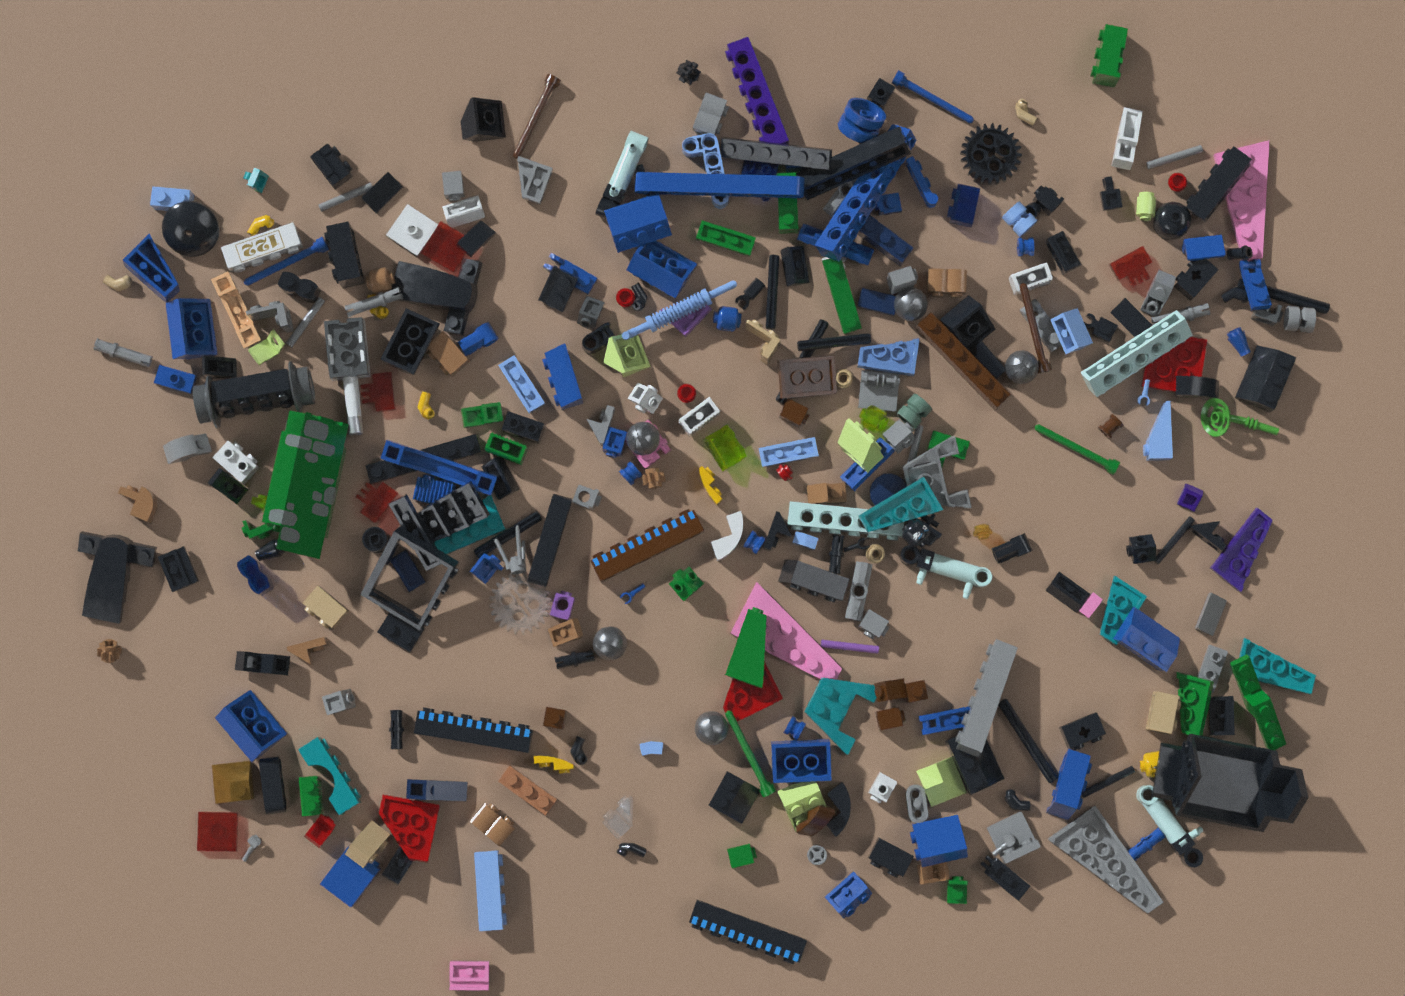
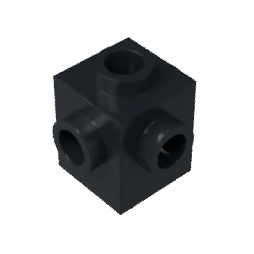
M1152 534L1129 537V545L1126 546L1127 556L1131 557L1133 564L1156 561V544Z

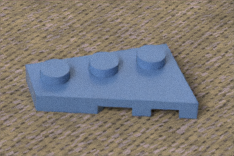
M920 338L906 342L898 341L893 344L860 347L857 368L914 376Z

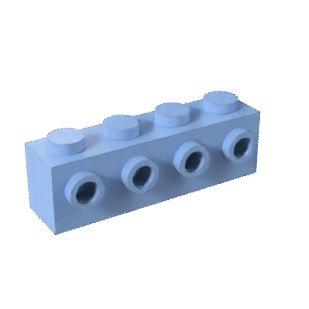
M499 850L474 852L479 931L503 930L504 925H507V914L503 913V905H506L505 893L502 894L501 886L505 885L504 874H500V866H503V854H499Z

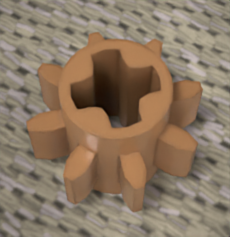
M658 467L646 469V475H642L643 486L648 485L650 490L663 487L662 482L666 480L664 471L660 472Z
M113 639L104 640L102 643H99V648H97V656H101V661L105 663L115 662L117 659H120V654H122V646H118V642Z

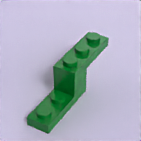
M1246 654L1230 662L1245 707L1256 719L1266 749L1276 750L1286 745L1287 743L1271 698L1261 689L1250 657Z

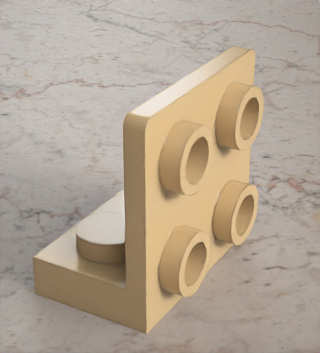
M748 319L746 329L765 341L760 350L761 361L767 365L780 346L779 335L772 330H764L762 328L763 325L754 319L750 321Z

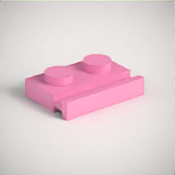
M450 961L449 990H489V961Z

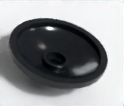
M183 201L173 205L166 212L162 221V234L172 250L184 256L196 257L206 254L215 246L219 238L220 226L216 215L206 205L196 201ZM190 230L192 235H187L185 231Z

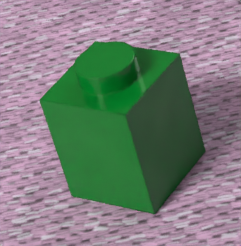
M750 843L727 849L731 868L752 864L754 859L757 858L755 847H751Z

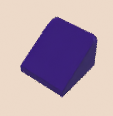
M1185 484L1177 504L1195 512L1203 496V490Z

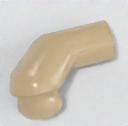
M1020 99L1015 106L1017 117L1033 126L1037 117L1028 113V102L1025 99Z
M107 275L103 280L104 284L115 291L128 289L133 282L132 278L128 275L117 280Z

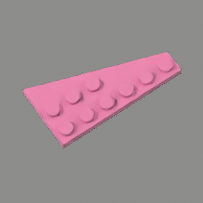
M1269 140L1237 148L1250 157L1253 163L1225 197L1238 248L1247 245L1252 249V257L1247 260L1248 262L1253 259L1263 258ZM1224 152L1213 155L1215 164L1219 165L1221 163Z
M756 582L730 634L739 637L748 609L752 610L753 607L764 611L763 614L767 615L766 652L818 679L822 677L837 680L842 668Z

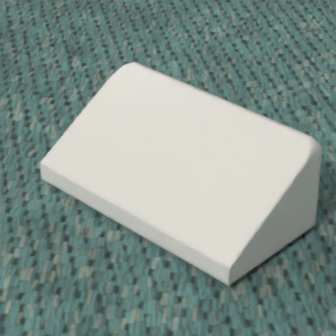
M478 195L442 206L449 228L485 217Z

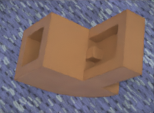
M130 485L127 488L121 486L118 493L135 500L129 515L152 523L157 511V500L154 494L142 486L139 493H137L139 489Z

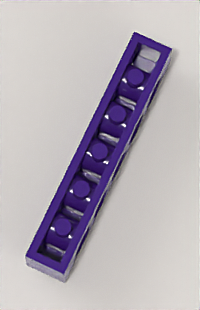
M749 37L727 44L725 54L728 62L732 61L734 66L732 68L734 78L739 79L741 84L738 86L741 96L746 97V109L749 114L752 113L753 127L755 131L759 130L761 135L759 141L789 144V139ZM741 57H744L748 60V62L746 64H740L737 60ZM746 75H752L755 79L751 82H748L744 79V77ZM753 92H759L761 94V97L759 99L752 98L751 94ZM760 109H765L768 112V114L766 116H760L758 114V111ZM771 126L775 131L768 134L764 129Z

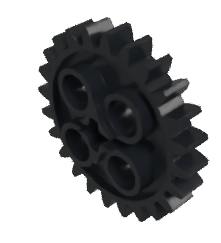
M994 123L991 124L990 128L984 124L983 130L977 126L976 133L972 130L970 131L971 138L965 137L964 140L967 143H962L961 145L965 150L960 152V155L965 157L961 159V162L966 163L963 169H970L968 176L975 175L974 181L979 177L981 178V184H983L984 180H987L988 185H990L992 180H994L996 185H998L999 179L1005 182L1006 175L1011 178L1013 176L1011 171L1016 172L1018 170L1015 165H1020L1021 161L1017 158H1021L1022 154L1017 151L1021 150L1022 147L1016 146L1019 139H1012L1014 133L1007 134L1008 128L1002 131L1001 125L996 129L994 128ZM990 138L993 144L986 145L983 139ZM1006 148L1009 154L1002 155L999 149ZM993 151L994 154L991 157H989L988 153ZM979 153L983 159L977 161L974 159L973 154ZM995 163L999 169L993 171L990 169L989 164Z

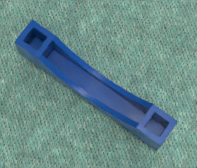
M386 440L380 458L459 485L472 481L478 492L490 496L498 477L391 440Z

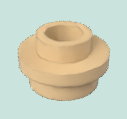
M840 369L836 372V383L839 388H847L852 384L853 376L850 371ZM845 376L847 381L841 382L840 377Z
M873 544L866 550V558L871 563H879L884 559L885 551L882 546ZM877 550V555L872 556L873 551Z

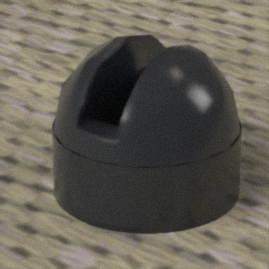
M1036 202L1025 206L1027 208L1026 212L1031 213L1035 218L1041 212V207Z

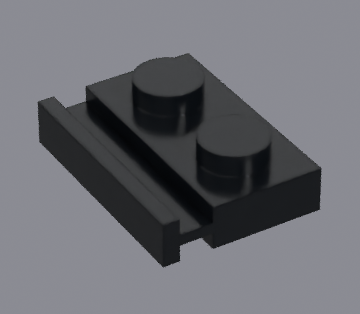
M554 265L538 301H542L546 305L564 312L579 277Z
M185 546L158 556L173 593L199 582Z
M389 613L377 633L411 653L425 628L418 630L392 613Z

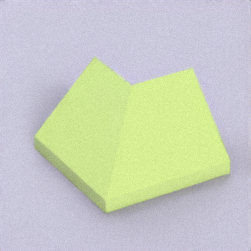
M622 335L609 338L603 363L621 372L623 377L651 367L638 335L628 340H624Z
M953 757L916 771L925 790L930 807L967 793Z

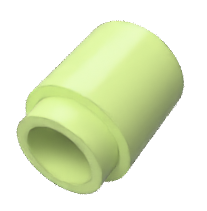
M1140 192L1139 197H1137L1136 216L1140 217V220L1150 221L1156 213V197H1154L1153 192Z

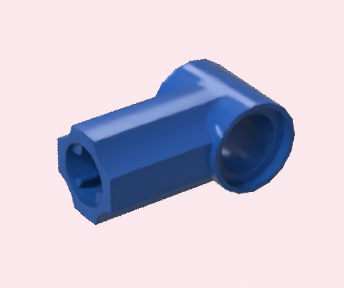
M489 322L482 324L474 330L475 332L458 341L466 357L482 347L490 346L499 339Z

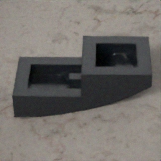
M481 220L458 241L457 246L468 256L472 257L482 246L486 245L496 232Z

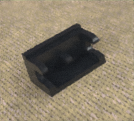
M1064 231L1047 238L1045 243L1062 275L1082 265L1067 240Z
M1126 298L1110 312L1134 337L1152 326Z
M1234 696L1210 698V736L1235 735Z

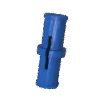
M1156 828L1145 838L1142 837L1141 841L1128 850L1133 860L1136 861L1148 850H1153L1152 847L1166 837L1159 828Z

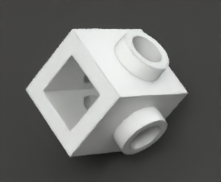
M640 383L636 384L628 397L630 401L636 404L635 408L642 413L647 411L651 414H654L663 398L657 394L658 390L653 386L648 385L647 387Z

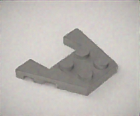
M955 435L903 465L907 486L924 477L940 505L972 508L968 490L947 493L940 458L959 454Z

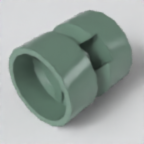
M914 393L907 401L908 405H903L897 412V416L915 430L922 422L921 418H926L933 409L923 398Z

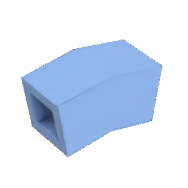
M798 531L795 532L793 539L794 544L815 550L818 541L817 537Z
M650 741L639 744L642 756L648 754L662 755L663 742Z

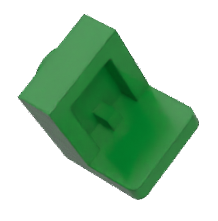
M242 521L244 525L241 527L243 534L252 541L257 538L259 540L270 537L269 533L274 532L266 527L267 524L252 529L249 521Z

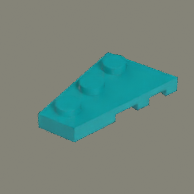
M1113 576L1099 635L1117 645L1118 642L1113 639L1131 609L1136 607L1139 610L1147 596L1118 577Z

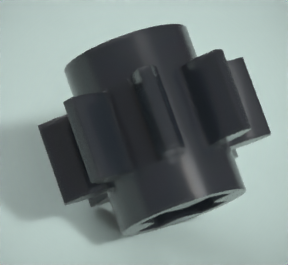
M689 60L679 64L678 71L676 72V74L680 75L679 81L686 82L689 85L692 82L698 81L701 73L697 69L699 65Z

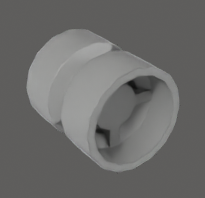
M1296 306L1286 307L1284 330L1297 331V329H1300L1301 332H1313L1316 322L1315 308L1304 307L1300 310Z

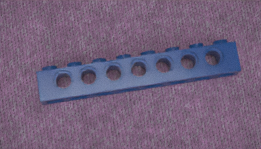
M892 124L888 131L895 129L899 126ZM900 126L911 150L915 146L917 139L911 129ZM906 157L857 178L815 244L821 256L840 262Z

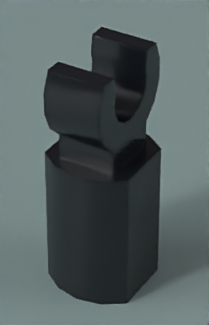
M755 278L744 290V295L736 298L735 303L737 304L740 300L745 301L746 304L742 309L746 310L749 307V301L756 298L765 287V284L758 278Z

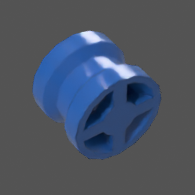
M1017 238L1018 257L1027 254L1034 256V238Z
M632 462L627 463V467L619 471L631 486L637 478L642 477V473Z
M752 531L743 547L746 549L750 548L754 554H757L766 538L760 537L755 531Z
M792 716L783 733L786 735L790 734L797 740L806 723L799 722Z

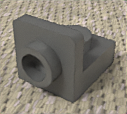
M586 296L579 311L577 323L585 328L594 330L604 307V302Z
M1278 304L1274 308L1273 314L1269 309L1255 310L1251 319L1273 326L1281 321L1283 316L1281 311L1282 305Z

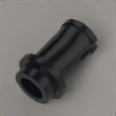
M1247 245L1227 250V258L1229 260L1242 259L1246 261L1252 257V249Z

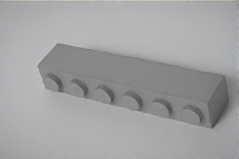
M997 639L993 644H989L986 655H988L987 661H983L979 671L982 672L981 679L977 678L973 688L976 690L975 696H971L967 707H970L969 713H965L961 723L964 725V728L958 732L955 740L958 743L956 749L979 757L982 753L1018 647Z

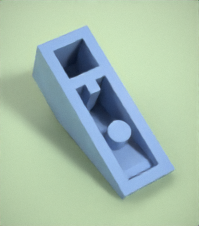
M1170 401L1163 403L1146 440V445H1143V455L1146 456L1147 461L1171 460L1173 458Z

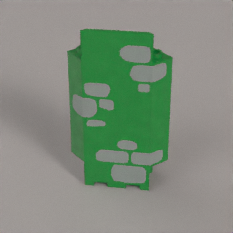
M289 411L286 429L281 431L262 522L267 524V528L279 532L276 549L320 559L324 538H328L347 450L344 445L349 424L333 421V419L323 416H315L309 412Z

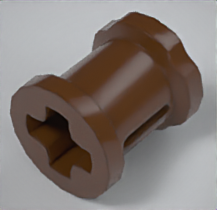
M1111 414L1110 419L1103 426L1100 425L1098 429L1104 436L1111 439L1112 435L1124 425L1115 415Z

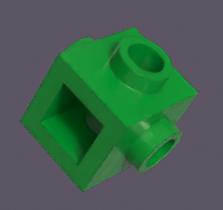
M690 566L684 571L679 569L672 575L674 579L669 583L683 601L704 585Z

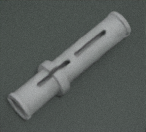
M397 287L385 293L379 292L378 295L345 305V310L354 309L347 312L348 317L381 305L383 307L387 306V303L403 299L402 294L394 296V294L401 292L400 288Z
M1208 303L1192 308L1188 306L1186 309L1178 311L1189 321H1194V318L1210 315V310H1204L1209 308ZM1171 313L1151 317V321H1161Z
M98 338L95 341L94 346L96 347H94V350L109 354L112 358L118 357L147 368L152 363L153 356L121 347L115 342L112 344Z

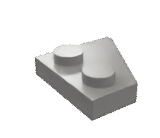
M518 156L522 198L541 204L553 168Z

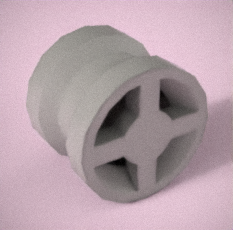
M815 845L809 848L807 857L812 864L821 865L827 859V852L823 847Z

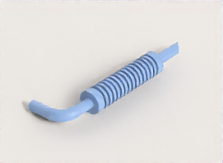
M730 281L709 292L706 289L700 290L701 293L697 292V295L694 293V296L690 295V298L686 297V300L684 298V301L680 300V303L676 302V305L674 303L673 306L669 305L670 308L666 307V309H662L663 311L659 310V313L655 312V315L653 313V316H646L647 322L623 332L622 338L628 340L648 329H651L653 333L657 331V328L661 329V326H668L667 323L671 324V321L674 323V320L678 321V318L682 319V316L684 318V315L688 316V313L692 314V311L695 313V310L699 311L698 308L702 309V307H706L705 305L713 304L711 299L735 288L737 282Z

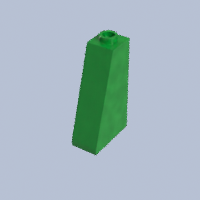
M753 607L752 610L748 609L725 676L762 688L767 615L763 614V610Z

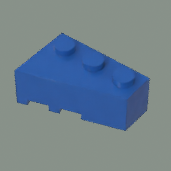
M149 233L123 259L125 268L165 303H168L180 291L179 284Z
M1071 749L1067 750L1057 776L1056 788L1052 792L1053 800L1046 813L1069 820L1077 809L1080 810L1083 799L1080 798L1081 792H1084L1087 786L1085 777L1086 774L1090 773L1092 763H1089L1090 755Z

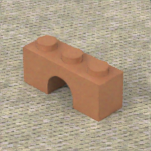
M509 765L498 781L545 816L558 800L511 765Z

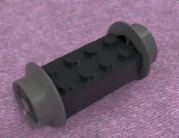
M289 361L288 369L213 381L209 375L206 377L205 384L193 386V401L199 423L212 422L217 429L221 427V418L223 417L233 418L235 415L240 414L251 415L257 411L268 412L274 408H290L292 405H295L297 412L302 413L304 406L312 405L316 402L314 384L309 367L296 368L292 361Z

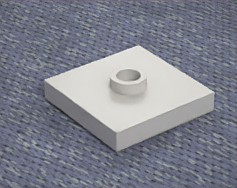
M407 204L386 236L418 257L439 225Z

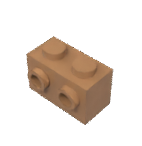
M444 331L435 337L428 347V355L434 361L438 359L441 363L439 367L446 375L449 373L452 376L456 375L470 362Z

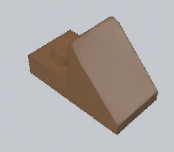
M845 483L808 485V503H846Z
M578 618L568 620L548 629L554 647L578 640L583 636Z
M326 637L288 646L287 651L313 665L310 650H313V653L322 651L324 646H328V641Z

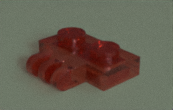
M1144 246L1110 263L1109 266L1117 281L1127 277L1129 283L1134 288L1137 286L1135 278L1139 284L1143 283L1140 275H1143L1146 281L1150 279L1145 267L1151 264L1152 261Z
M392 372L372 374L373 383L360 385L361 389H368L366 392H361V396H369V399L362 400V404L375 403L376 412L396 410Z
M366 482L364 485L370 489L369 492L361 488L360 491L366 496L363 498L357 494L355 497L365 504L360 513L376 524L388 509L389 503L394 501L399 493L384 482L377 489Z

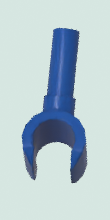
M642 583L631 592L622 593L620 598L626 594L630 597L629 601L624 604L631 603L633 597L644 589L645 585Z

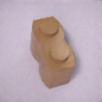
M928 269L927 294H932V297H943V294H951L952 298H961L962 295L966 294L967 270Z
M485 803L470 822L500 847L515 829L513 826L514 822L507 816L504 818L498 814L500 810L492 803L490 805Z

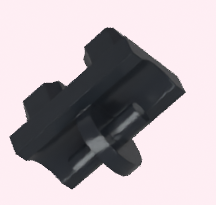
M934 513L930 517L927 515L921 517L926 523L921 522L930 530V535L927 537L929 541L925 544L928 547L942 535L929 526L931 524L937 528L940 524L934 520L936 516Z

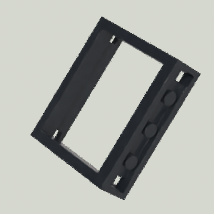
M398 527L393 532L360 595L420 630L425 625L428 626L432 621L433 616L431 614L433 610L436 611L442 602L439 600L441 595H445L448 591L450 578L454 579L459 569L456 567L459 561L404 528ZM401 540L448 568L422 616L376 589Z

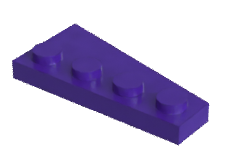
M1255 508L1210 567L1212 571L1238 592H1242L1244 588L1243 584L1250 574V568L1254 559L1257 558L1259 547L1263 543L1273 521L1259 508Z

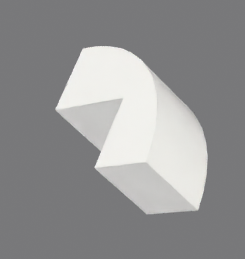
M741 511L726 516L732 535L711 542L717 561L731 554L741 539L743 531Z

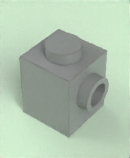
M900 419L882 434L885 441L897 454L904 448L911 446L913 440H915L912 433L914 431L907 422L904 424Z
M870 609L858 626L864 630L863 634L871 639H874V637L879 638L880 635L884 637L890 628L887 626L888 620Z

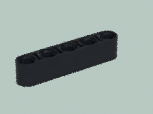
M553 494L527 582L547 587L570 511L572 498Z

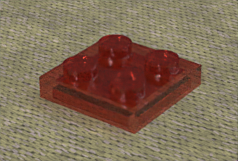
M440 221L421 254L455 273L466 255L457 246L458 241L464 234Z
M198 812L197 851L236 852L238 812Z

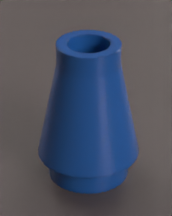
M1238 327L1227 333V340L1236 349L1240 357L1251 352L1245 330L1242 331L1241 327Z

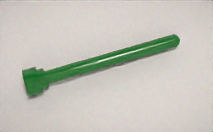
M1040 424L1035 425L1037 432L1104 466L1107 473L1115 474L1120 461L1110 458L1107 460Z
M727 711L725 716L761 784L759 791L762 797L771 795L777 791L774 784L767 781L732 711Z

